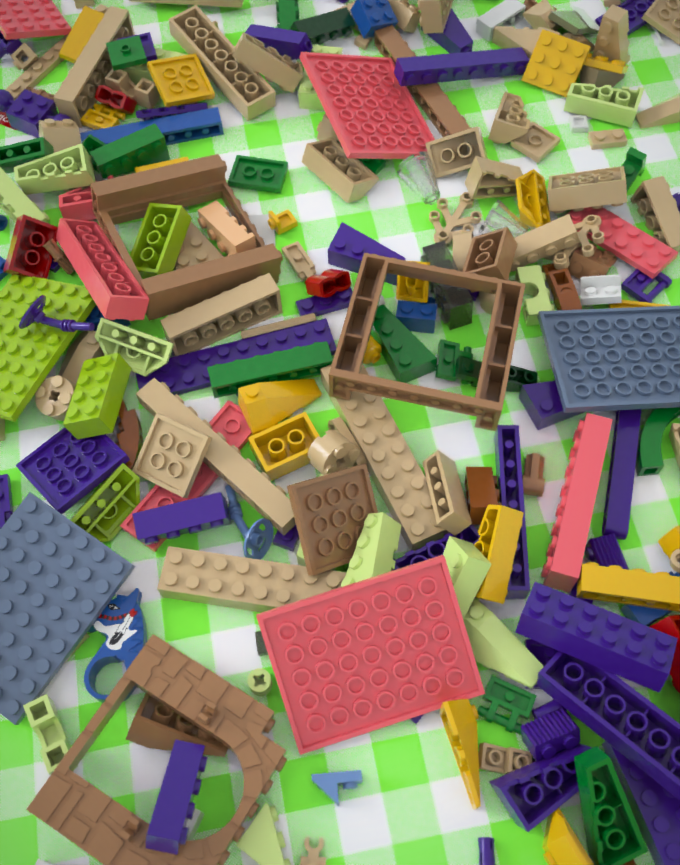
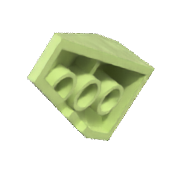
M475 599L463 619L475 661L481 663L483 667L492 668L504 674L505 677L532 689L537 684L538 672L544 666L493 612L478 599Z

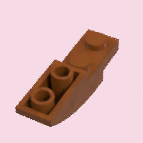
M554 263L542 265V272L545 273L546 281L554 296V304L557 310H581V302L568 269L557 270L554 267Z
M122 400L118 417L121 419V422L118 423L121 433L116 434L119 442L115 444L127 454L130 460L125 465L133 470L143 446V433L136 410L128 411L124 400Z

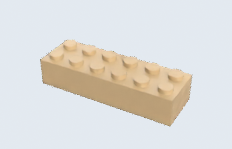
M270 273L161 319L160 322L166 340L174 344L172 349L174 356L198 351L283 313L280 289Z

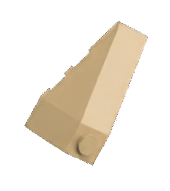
M504 92L488 137L489 140L497 144H506L528 132L531 122L530 119H527L528 114L524 111V103L521 96Z

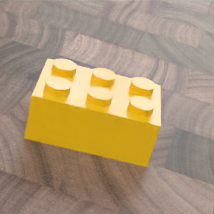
M305 411L248 437L251 451L261 470L273 481L310 464L308 450L319 434Z

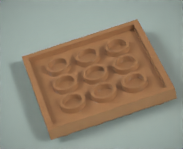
M366 463L287 486L309 576L348 564L354 554L357 540L361 535L368 513H378Z

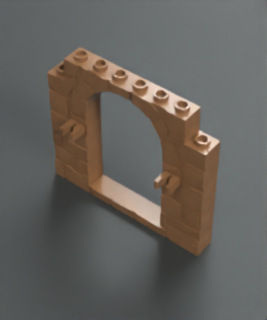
M152 634L146 645L136 656L26 810L103 865H224L231 854L228 851L233 841L237 843L246 829L242 826L247 817L252 819L260 806L257 803L262 793L267 795L274 783L271 780L275 771L280 773L287 762V758L284 757L286 749L263 735L264 732L269 734L276 722L273 719L275 711ZM134 686L227 746L238 759L243 771V795L232 819L221 830L206 838L188 840L185 845L181 844L178 855L146 849V834L150 824L73 772Z

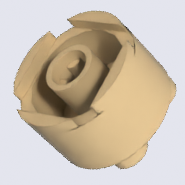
M59 375L45 379L34 394L35 403L39 411L53 419L64 421L76 384Z
M337 430L325 431L326 435L322 438L318 436L308 450L309 463L322 475L353 467L355 461L360 456V451Z

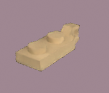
M299 241L281 248L282 254L301 281L317 274L315 265Z

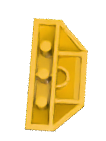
M532 169L515 179L517 205L520 214L519 220L524 227L526 226L530 230L551 222L545 178Z
M556 809L547 818L542 846L545 851L543 857L548 865H594L561 809Z

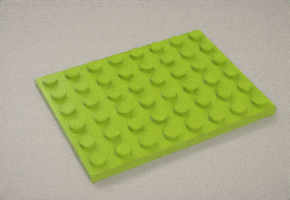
M15 274L9 278L8 282L0 290V418L16 422L78 332V330L75 332H64L59 328L36 322L24 329H20L19 323L33 302L41 295L46 296V303L42 312L46 314V317L61 321L69 319L76 322H84L96 305L85 286Z

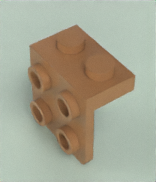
M592 244L594 246V254L590 257H585L582 254V246H580L573 252L567 269L570 275L579 279L586 276L607 275L609 269L617 262L618 258L610 251L597 249L595 244Z

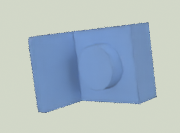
M362 770L311 774L313 784L338 807V786H343L344 790L357 789L358 784H362Z

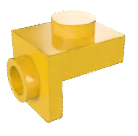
M289 209L277 215L272 210L268 211V224L278 235L298 226L297 220Z

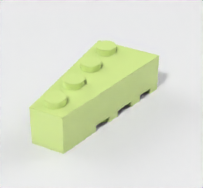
M571 83L563 111L587 115V117L632 128L644 88L638 87L637 90H631L628 86H622L621 89L611 88V85L596 87L595 84Z

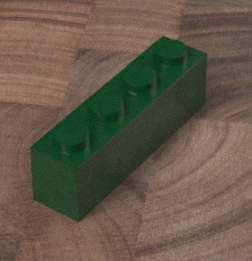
M346 7L295 21L290 30L305 32L312 45H320L328 40L334 41L342 36L348 37L352 34L356 23Z

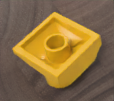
M414 261L420 264L430 265V262ZM397 275L396 300L428 302L429 281Z

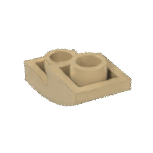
M485 742L479 744L478 756L479 769L508 774L532 763V754L529 751L513 747L505 748Z

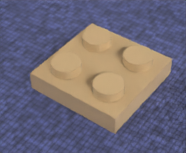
M532 121L528 132L512 140L510 146L539 163L560 144L561 138Z

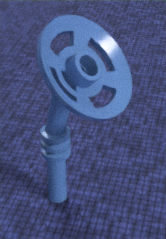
M226 485L230 518L234 520L245 539L244 555L246 558L260 560L271 546L274 533L273 525L270 520L262 518L257 520L248 529L242 518L241 505L237 502L235 491L229 485ZM260 524H263L266 530L262 531L259 528ZM247 548L252 549V555L248 553Z

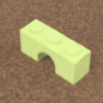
M540 265L517 267L514 280L526 284L524 294L534 297L524 301L522 312L526 326L539 325L537 317L539 311H554V305L550 304L549 288L545 286V273L541 271Z
M45 694L23 705L31 728L38 736L42 747L40 753L47 772L51 775L71 746L54 701Z

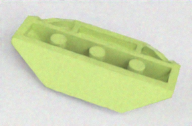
M102 317L94 336L97 342H99L104 355L119 353L132 368V372L143 376H148L166 365L174 346L169 341Z

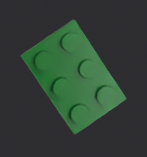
M236 155L228 179V186L281 194L289 163L286 161Z

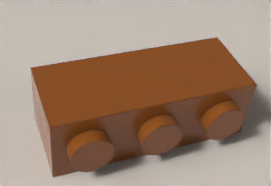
M466 466L464 486L467 507L472 522L471 525H480L488 505H502L498 503L499 489H496L497 476H493L492 467Z

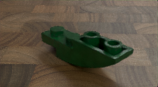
M459 356L456 359L455 377L471 381L470 386L477 387L482 362ZM511 365L506 392H520L522 385L537 383L538 372Z

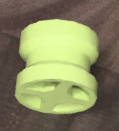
M257 668L248 676L247 683L253 694L264 696L271 691L273 682L267 670Z

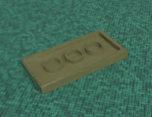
M575 10L553 11L548 16L551 21L574 35L598 32V30L590 28Z

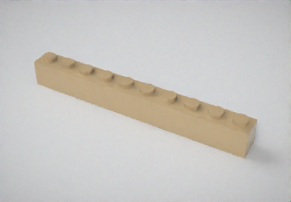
M153 378L135 393L139 403L154 417L156 413H160L212 437L203 462L260 515L270 520L272 525L283 536L296 525L291 502L286 496L284 489L279 485H273L270 477L262 471L260 473L249 458L244 459L236 446H230L220 432L215 433L210 423L205 419L201 420L191 406L186 407L182 398L177 394L173 395L164 382L160 383Z

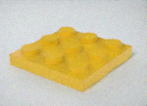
M542 29L521 81L567 98L571 83H576L591 46Z
M196 53L147 61V68L165 107L215 98V92Z

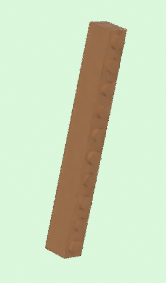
M393 25L375 31L374 45L383 57L391 58L395 65L397 58L416 56L415 52L409 48L407 42L403 40L399 31H396ZM438 83L407 86L410 94L442 137L472 128L467 124L464 116H461L458 112L457 107L451 103L448 95L441 90Z

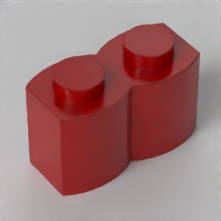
M99 85L95 94L97 101L112 109L115 108L128 115L134 113L137 102L121 91L113 90L105 85Z
M327 269L321 275L310 276L305 281L307 294L327 298L335 294L336 291L348 289L351 286L349 271Z

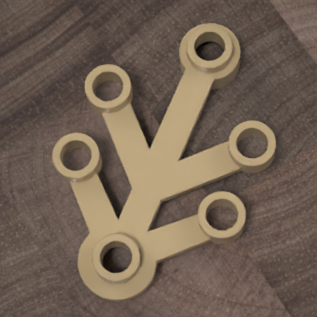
M464 192L460 196L459 205L452 216L448 210V200L446 198L438 199L437 208L441 211L446 222L444 229L439 221L440 213L436 210L429 213V221L433 224L436 231L433 240L438 247H447L453 239V234L473 232L474 227L471 224L481 222L482 214L479 211H473L469 217L460 218L464 210L472 208L474 204V199H471L468 192ZM463 226L462 230L452 231L453 228Z
M588 215L582 222L574 224L576 231L580 230L577 232L580 242L570 248H565L563 252L555 254L553 263L557 270L569 267V256L580 243L583 256L590 257L594 254V246L589 243L586 236L589 232H592L593 243L601 244L604 242V233L599 230L602 223L600 216Z

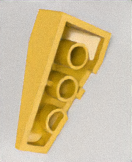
M314 378L259 382L238 388V404L253 435L277 425L285 418H290L295 411L305 408L322 396Z
M469 699L446 701L442 703L439 714L473 810H476L481 806L476 719H479L478 712L474 704L470 705Z

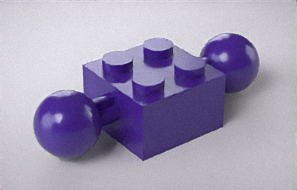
M0 89V112H6L11 127L39 138V121H44L45 119H53L55 121L71 119L66 114H58L56 104L51 99L24 89L18 98L14 100L10 92Z

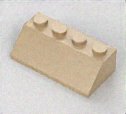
M328 138L306 144L301 162L345 202L350 203L361 200L379 181V177L358 159L347 158L342 146L335 139Z

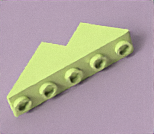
M265 803L236 846L260 865H291L289 858L284 859L282 848L286 847L283 833L282 831L277 832L275 822L279 821L275 805L269 806V804Z

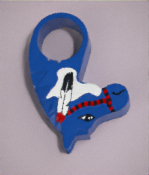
M139 588L133 590L128 596L117 594V597L108 603L88 631V633L98 631L106 638L103 645L88 664L84 674V684L87 691L101 703H104L108 695L98 694L95 681L100 670L108 664L120 663L121 661L124 662L127 670L147 643L146 622L140 607L142 592ZM136 686L133 687V689L130 691L125 700H127L132 695V693L136 689Z

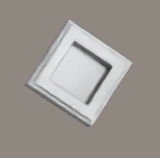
M587 115L569 116L570 133L588 132Z

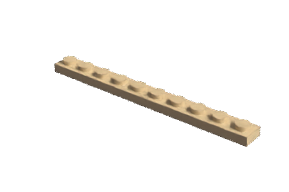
M99 4L94 10L105 14L109 7ZM68 35L61 38L5 89L12 94L14 100L18 98L26 87L34 88L65 60L59 57V51Z

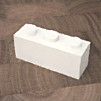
M504 0L477 18L475 32L488 42L492 41L494 27H513L524 19L522 14L525 12L526 6L518 0Z

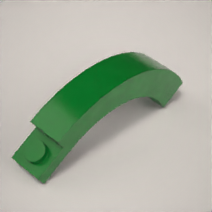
M680 407L655 408L649 416L638 438L635 466L637 477L658 475L664 467L661 453L663 432L668 424L680 416Z

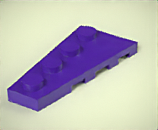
M208 103L142 109L136 111L137 118H144V121L154 119V116L167 117L171 116V114H183L208 109Z

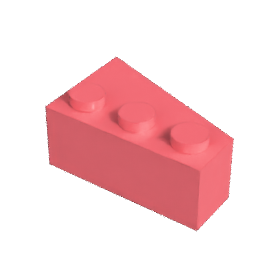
M79 187L59 195V209L63 218L86 221L97 219L93 212L91 187L83 190Z

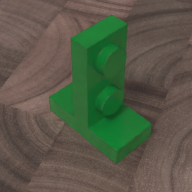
M630 147L627 151L626 160L622 164L625 170L627 192L638 175L641 176L645 171L647 154L633 147Z

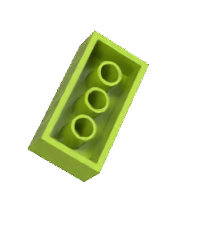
M149 203L130 254L142 279L173 271L192 219L183 206Z
M119 353L92 358L83 362L63 422V426L77 440L113 433L132 369Z

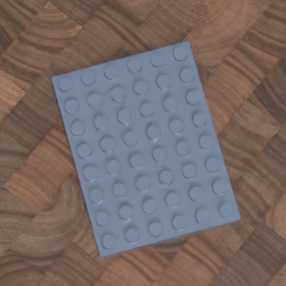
M680 305L539 311L537 317L564 413L680 407Z
M29 492L0 529V714L14 725H19L26 716L23 705L41 696L136 567L31 492Z

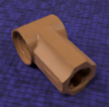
M532 453L526 455L524 475H522L524 495L542 497L545 457L541 456V454Z

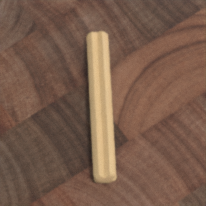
M314 313L243 330L240 332L241 339L317 321Z

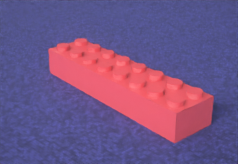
M60 218L56 240L104 318L109 320H144L149 297L99 224L95 221Z
M586 413L584 420L580 419L577 429H575L572 442H574L573 448L571 447L568 456L570 461L564 474L565 482L559 495L561 500L555 512L557 518L551 529L550 536H552L551 543L548 544L546 551L547 560L541 572V577H544L543 585L570 593L579 579L613 419Z

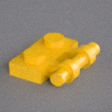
M95 103L93 109L89 108L80 121L82 125L97 130L119 126V119L125 120L126 114L115 108H108L104 104Z

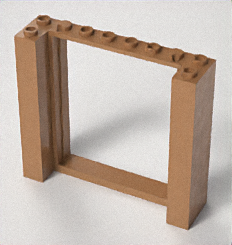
M219 154L90 183L93 212L103 232L149 297L146 316L149 321L180 312L187 307L201 303L205 299H210L224 291L238 287L242 283L254 280L258 276L270 273L275 283L279 281L280 267L283 261L282 253L280 250H277L274 243L265 245L263 238L258 235L255 225L250 222L247 212L242 209L240 200L236 199L233 189L226 182L225 172L227 171V165ZM222 198L231 215L237 219L239 226L243 224L247 228L246 232L248 234L252 232L255 235L256 248L142 279L114 225L144 218L149 203L188 207Z
M364 253L329 372V396L350 401L352 391L466 414L476 417L474 427L496 432L503 409L526 284L496 277L482 276L476 273L457 271L455 269L441 268L434 265L420 264L414 261L410 262L377 254ZM387 273L496 294L475 397L360 374Z

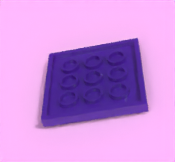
M64 427L15 466L56 511L63 514L107 479L122 463L125 464L130 459L106 434L77 440Z

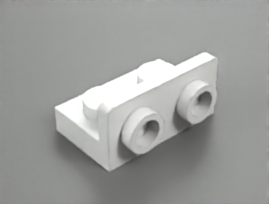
M620 274L580 278L581 305L622 303Z

